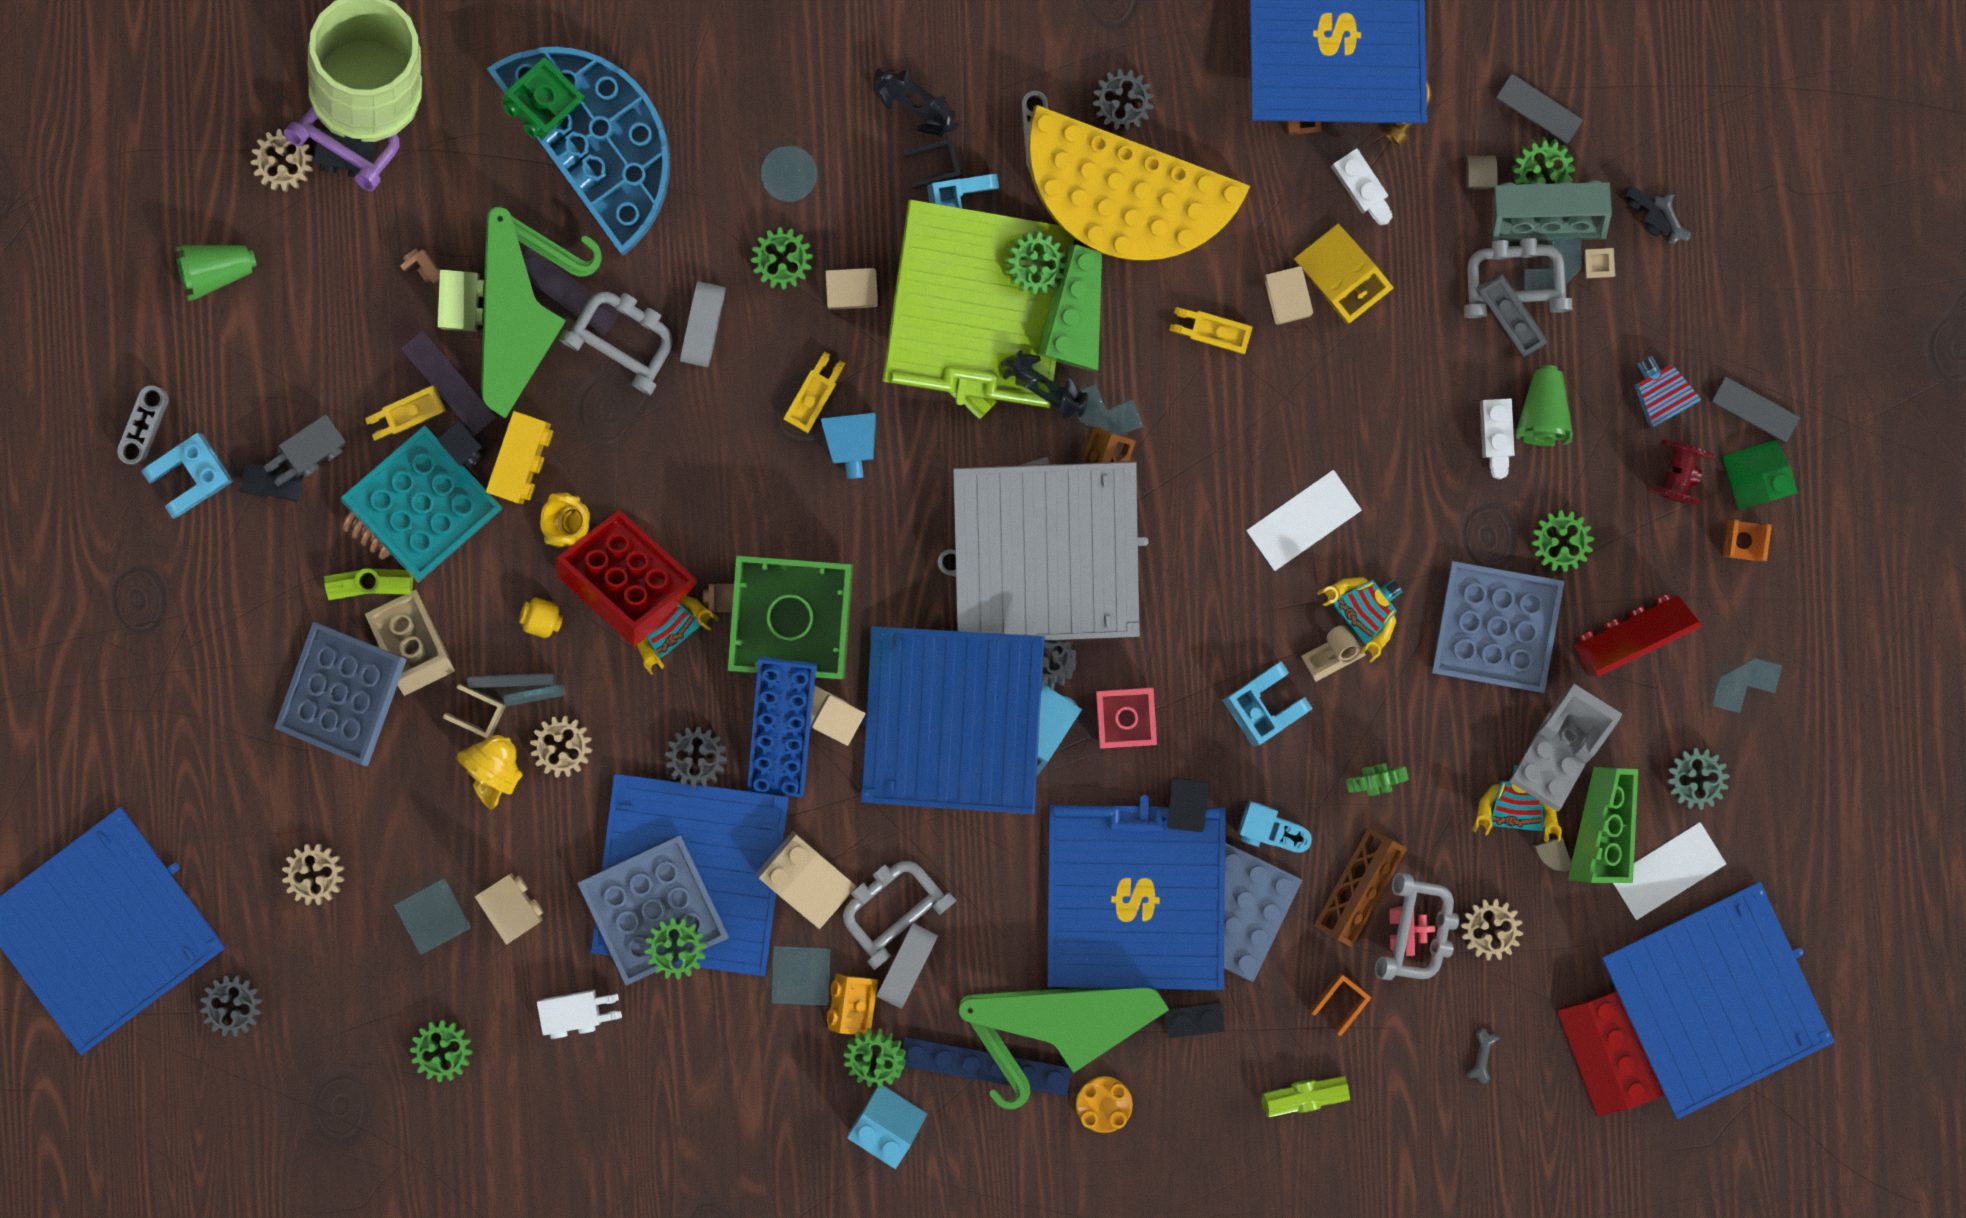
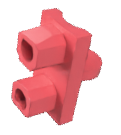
M1403 906L1390 908V924H1399ZM1413 911L1405 949L1406 956H1415L1414 932H1419V943H1427V932H1435L1434 925H1427L1426 914L1418 915V925H1414ZM1397 934L1390 935V950L1394 951Z

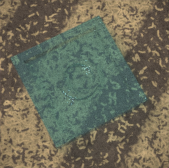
M561 684L504 695L505 707L566 695L565 685Z
M445 878L394 905L420 955L471 928Z
M774 946L772 1003L829 1005L831 948Z

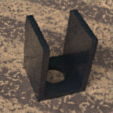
M951 139L903 151L905 159L948 147L955 172L911 183L913 190L927 187L932 183L961 178Z
M1172 778L1167 822L1169 829L1194 832L1204 831L1209 782Z

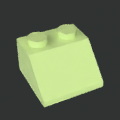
M440 270L439 328L455 331H478V325H483V308H479V297H484V280H480V274Z

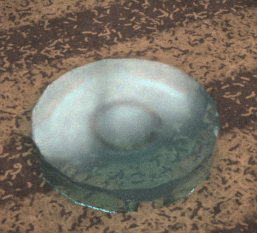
M783 146L774 149L766 156L761 166V179L764 188L773 198L782 202H796L804 199L812 192L817 182V168L814 159L807 151L797 146Z

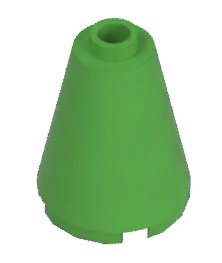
M246 245L175 246V252L181 251L182 257L176 258L183 290L189 289L191 295L186 296L188 302L251 274L252 267H256L253 250L248 251Z
M1542 365L1540 369L1534 371L1516 429V439L1519 440L1522 436L1524 437V443L1555 446V440H1563V445L1572 442L1573 431L1563 373L1558 371L1556 366Z

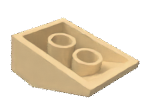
M416 589L412 591V595H403L365 614L379 647L407 659L397 685L404 696L455 672L447 651Z
M794 831L791 832L756 873L760 880L819 929L857 887Z
M512 873L475 896L506 945L543 920L540 916L543 914L540 905L535 899L530 901L525 893L528 890L526 884L519 875L514 877Z

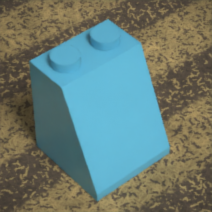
M1044 684L1041 691L1037 776L1048 763L1082 710L1074 700L1061 696L1053 689L1051 690L1048 684Z
M884 1085L881 1088L878 1086L849 1130L847 1138L896 1169L914 1141L927 1113Z

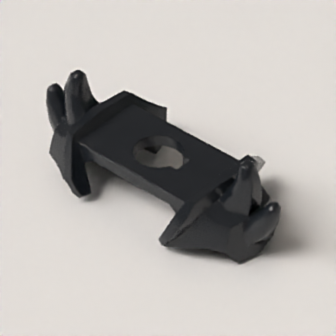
M881 68L875 71L873 90L879 95L886 109L890 110L892 100H896L922 118L925 124L917 126V131L941 137L944 133L952 132L960 126L959 123L952 122L955 112H949L947 109L948 103L945 96L942 95L939 98H935L908 79L910 71L901 70L899 73H895L894 69H890L883 73ZM908 93H917L922 96L924 104L922 106L914 105Z
M1020 350L1016 355L1009 356L1000 363L1001 367L1008 366L1004 371L1003 379L1006 380L1011 376H1015V384L1017 386L1031 390L1059 408V413L1063 414L1064 418L1071 417L1077 411L1079 417L1085 414L1089 400L1088 393H1083L1071 376L1067 377L1065 387H1061L1034 370L1032 365L1041 361L1040 356L1024 354ZM1038 382L1045 384L1050 392L1048 393L1040 389Z

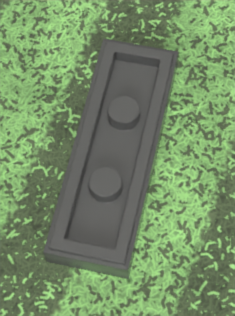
M1514 74L1510 75L1496 97L1497 100L1566 145L1583 121V119Z
M1502 272L1478 286V291L1523 357L1548 343L1547 338Z
M1724 377L1711 400L1715 405L1785 443L1789 440L1800 420L1799 416L1728 377Z
M554 673L469 676L467 678L468 688L556 684Z

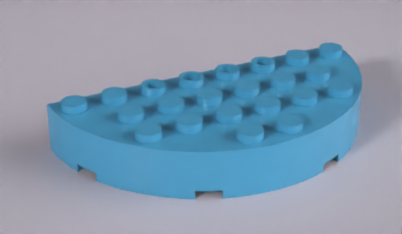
M541 47L510 55L488 67L487 70L505 93L545 57L585 96L583 102L568 114L562 123L544 140H541L539 137L537 139L619 252L624 256L640 242L654 224L662 208L669 184L670 151L668 139L661 118L647 94L634 79L613 63L600 56L573 48Z

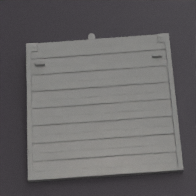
M1136 461L953 468L957 631L1045 636V640L1140 637L1138 546H1146L1149 541L1146 537H1138Z

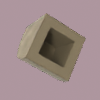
M1466 155V189L1494 190L1495 185H1497L1496 156Z
M1558 837L1549 839L1548 842L1542 841L1533 844L1534 851L1542 863L1558 871H1570L1571 861L1563 837H1561L1559 842Z

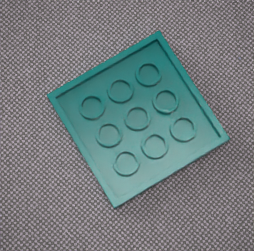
M423 426L343 495L340 500L418 583L503 508L486 492V489L465 467L458 465L426 426Z

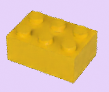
M513 411L486 490L487 493L519 504H524L525 500L530 501L535 488V484H532L531 481L534 473H540L544 462V457L540 456L544 446H549L554 431L550 430V423Z

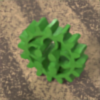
M1542 137L1541 144H1536L1532 139L1530 140L1531 147L1529 149L1523 145L1521 146L1524 153L1522 156H1514L1516 162L1519 163V165L1512 166L1513 172L1517 173L1513 177L1516 184L1521 183L1523 185L1533 182L1545 184L1546 180L1541 172V168L1536 158H1534L1535 154L1539 152L1542 153L1541 157L1546 165V170L1553 180L1551 184L1573 181L1568 173L1575 172V167L1569 164L1574 159L1571 154H1566L1568 149L1565 145L1558 148L1556 139H1553L1550 144L1547 143L1545 137ZM1555 160H1561V164L1558 167L1554 166ZM1528 171H1533L1534 176L1531 178H1527L1526 173Z
M780 227L778 228L777 235H773L768 230V239L765 240L759 237L758 240L761 247H753L752 249L758 254V257L752 258L751 262L759 265L754 272L755 274H764L760 280L762 283L768 279L771 280V288L773 289L777 283H781L782 289L786 290L788 282H791L796 287V279L798 277L802 280L806 279L803 271L812 269L810 265L806 264L807 260L813 259V255L806 254L805 252L810 248L809 243L801 244L803 240V235L801 234L794 238L793 229H790L787 234H783V230ZM789 243L796 244V251L789 253L787 259L790 263L798 265L797 272H788L787 266L781 263L778 265L776 274H769L767 269L771 264H776L777 258L775 255L766 252L767 246L774 244L777 247V251L780 254H784Z
M1034 232L1033 236L1030 233L1023 234V240L1020 238L1013 240L1015 248H1007L1011 258L1004 259L1005 263L1010 264V268L1005 271V274H1013L1014 277L1010 283H1020L1019 291H1026L1028 289L1029 294H1037V291L1047 293V286L1049 288L1057 287L1054 279H1063V275L1059 270L1060 268H1066V264L1060 263V259L1065 256V253L1057 252L1061 244L1059 242L1051 244L1052 236L1045 235L1042 238L1041 232ZM1035 244L1039 246L1038 253L1033 250ZM1019 259L1034 261L1050 260L1051 268L1036 267L1034 265L1020 266ZM1032 274L1037 276V280L1035 282L1031 280Z
M1562 510L1557 512V518H1554L1551 513L1547 514L1548 522L1539 520L1538 524L1541 530H1533L1532 532L1535 536H1538V540L1531 542V545L1538 546L1539 548L1534 553V556L1542 555L1544 558L1541 564L1546 565L1550 562L1552 571H1555L1558 565H1561L1562 572H1567L1568 565L1577 569L1578 560L1582 562L1587 561L1584 553L1593 551L1591 547L1587 546V542L1594 540V537L1587 536L1586 534L1591 527H1583L1581 525L1584 521L1583 517L1574 520V512L1572 511L1569 512L1567 517H1564ZM1568 526H1575L1576 534L1568 537L1566 542L1569 545H1575L1578 548V553L1572 556L1569 554L1567 547L1561 546L1558 548L1557 556L1551 557L1548 551L1551 547L1557 546L1559 541L1557 538L1549 537L1547 529L1554 527L1557 535L1564 536L1568 533Z
M1382 763L1375 765V770L1374 766L1362 768L1363 775L1346 779L1348 793L1367 790L1368 796L1380 794L1379 788L1381 793H1388L1392 791L1391 785L1405 782L1409 778L1405 766L1388 769L1387 764Z
M671 917L670 924L668 925L664 920H661V929L653 927L651 932L655 936L646 938V942L651 944V947L646 948L645 953L652 954L648 964L656 963L658 965L655 970L656 973H659L662 969L665 970V978L667 979L671 973H675L677 980L681 978L682 972L691 976L692 966L696 969L701 967L697 959L706 958V954L700 952V950L706 948L707 943L700 942L699 940L703 937L704 933H696L694 931L697 926L696 923H693L690 927L687 926V918H683L681 923H677L676 918ZM672 929L679 931L678 946H684L687 942H692L695 945L694 951H688L686 948L680 950L678 957L683 962L680 967H676L672 963V959L675 956L674 950H668L665 954L657 952L658 945L669 948L673 944V938L669 934Z
M441 1020L437 1027L434 1021H431L429 1023L430 1030L421 1027L419 1031L422 1037L414 1036L412 1039L418 1045L410 1048V1052L417 1053V1057L411 1061L412 1063H420L421 1066L417 1072L421 1073L426 1070L428 1072L426 1079L428 1080L433 1075H437V1081L442 1082L444 1075H446L451 1081L454 1079V1071L461 1075L464 1072L461 1065L468 1066L470 1064V1061L465 1057L473 1053V1050L466 1048V1045L471 1042V1038L463 1039L462 1035L466 1030L461 1029L457 1032L455 1030V1022L447 1027L446 1021ZM433 1033L441 1035L440 1046L442 1048L447 1047L452 1041H457L460 1045L458 1051L451 1049L445 1054V1059L451 1062L450 1069L442 1067L443 1056L441 1054L434 1056L430 1061L426 1060L423 1056L425 1051L433 1052L438 1048V1043L432 1040Z
M867 1028L865 1035L858 1031L855 1038L849 1039L844 1052L846 1057L844 1066L850 1067L848 1074L850 1076L857 1074L858 1083L867 1080L868 1087H871L873 1082H877L879 1088L883 1086L884 1081L890 1085L893 1084L894 1078L901 1076L902 1069H904L906 1063L904 1059L906 1051L905 1049H899L901 1041L893 1042L891 1040L893 1034L889 1033L887 1036H884L880 1028L877 1034H873L871 1028ZM878 1045L880 1050L876 1059L877 1064L875 1070L872 1071L869 1068L873 1059L874 1047Z

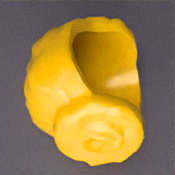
M551 493L549 495L548 501L542 508L540 528L545 536L544 541L546 544L559 548H570L576 541L588 533L590 513L586 505L580 502L579 496H572L569 493Z

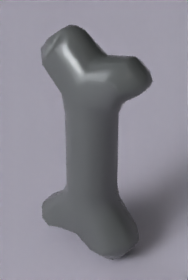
M1670 192L1664 197L1654 196L1652 202L1661 210L1671 229L1668 243L1675 244L1678 240L1688 241L1691 237V232L1680 225L1672 208V200L1675 194Z
M1480 1028L1476 1031V1036L1479 1040L1476 1064L1471 1070L1466 1072V1075L1469 1078H1478L1480 1083L1485 1084L1490 1080L1487 1072L1490 1047L1500 1037L1496 1033L1489 1034L1486 1029Z

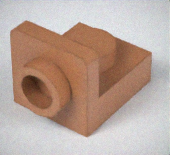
M414 249L403 257L405 262L400 265L403 271L407 272L419 263L421 267L417 270L425 282L431 281L435 285L439 284L440 269L427 251L422 249L418 252L417 249Z
M709 584V589L703 590V606H709V611L732 612L734 584Z

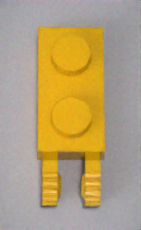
M1175 307L1174 314L1183 318L1195 319L1193 330L1178 324H1170L1169 331L1190 336V339L1245 354L1252 326L1201 311L1196 313Z
M827 352L823 353L814 370L810 371L784 417V420L807 433L810 432L835 388V382L846 364L840 360L835 365L830 378L820 375V372L829 361L830 354Z
M434 385L383 407L382 411L365 418L367 425L375 424L386 417L390 427L378 430L372 435L374 441H377L446 412Z

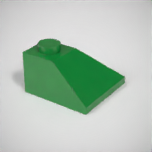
M1777 439L1722 456L1738 510L1798 493L1789 463Z

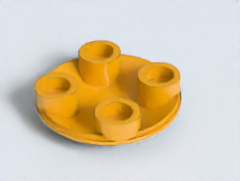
M1103 1076L1091 1079L1082 1086L1077 1095L1076 1111L1082 1124L1096 1132L1108 1133L1124 1127L1132 1113L1133 1103L1129 1090L1122 1082L1112 1077Z

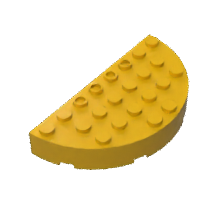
M1036 105L1033 108L1028 131V161L1036 192L1048 213L1063 230L1078 242L1102 254L1129 260H1156L1177 256L1190 251L1216 235L1231 220L1250 188L1249 185L1041 106Z

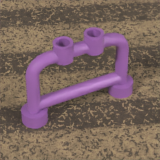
M313 107L308 110L298 123L291 122L284 130L285 137L292 144L302 146L310 137L361 169L355 176V180L360 187L367 191H373L381 181L378 175L395 156L400 146L397 134L386 138L388 146L372 164L314 127L312 124L317 117Z

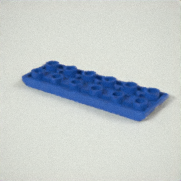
M759 656L747 791L804 797L816 663L786 661Z

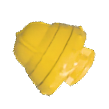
M493 735L483 742L460 751L456 757L459 763L467 769V772L476 779L473 784L475 792L483 804L490 810L498 805L502 792L508 795L512 794L517 782L523 776L516 765V748L508 737Z

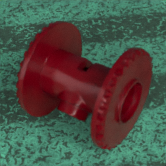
M1662 439L1660 441L1661 445L1673 449L1669 463L1672 470L1671 472L1667 471L1662 487L1647 484L1646 490L1673 501L1700 505L1702 500L1689 496V489L1692 485L1697 486L1702 477V471L1697 466L1699 457L1714 460L1715 454L1691 444Z

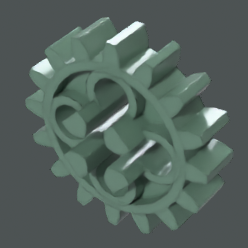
M1692 748V755L1682 751V760L1673 758V762L1676 764L1675 769H1667L1668 772L1673 774V778L1666 780V783L1674 785V788L1669 791L1670 794L1678 793L1679 796L1676 801L1682 803L1684 800H1687L1686 807L1690 809L1696 803L1697 808L1703 810L1704 802L1713 807V798L1716 797L1722 800L1723 796L1719 791L1721 789H1728V786L1723 784V780L1730 777L1721 771L1726 767V764H1717L1719 755L1714 754L1710 758L1708 749H1704L1701 755L1698 748ZM1696 759L1701 762V766L1698 769L1700 775L1708 776L1711 772H1714L1717 776L1716 780L1712 783L1706 780L1699 782V786L1704 791L1701 798H1696L1694 794L1698 788L1697 783L1687 782L1685 785L1679 783V778L1682 775L1688 777L1696 776V770L1692 768V762Z

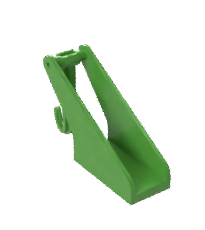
M494 207L488 212L486 217L481 397L490 409L506 418L566 321L536 301L519 241L576 276H588L594 273L599 268L602 257L599 246L587 236H582L581 241L593 251V258L585 262L512 217L507 209Z
M1078 987L966 995L960 1001L959 1014L963 1020L970 1022L1016 1093L1013 1100L1007 1101L995 1089H992L990 1091L991 1097L1000 1107L1016 1109L1028 1100L1030 1084L995 1029L1053 1044L1074 1073L1167 1012L1169 1008L1156 989Z

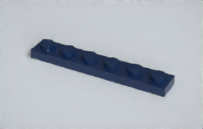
M904 1037L902 1049L906 1051L904 1059L906 1060L905 1066L1011 1086L988 1051ZM1013 1056L1026 1075L1031 1090L1067 1096L1072 1071L1069 1066Z

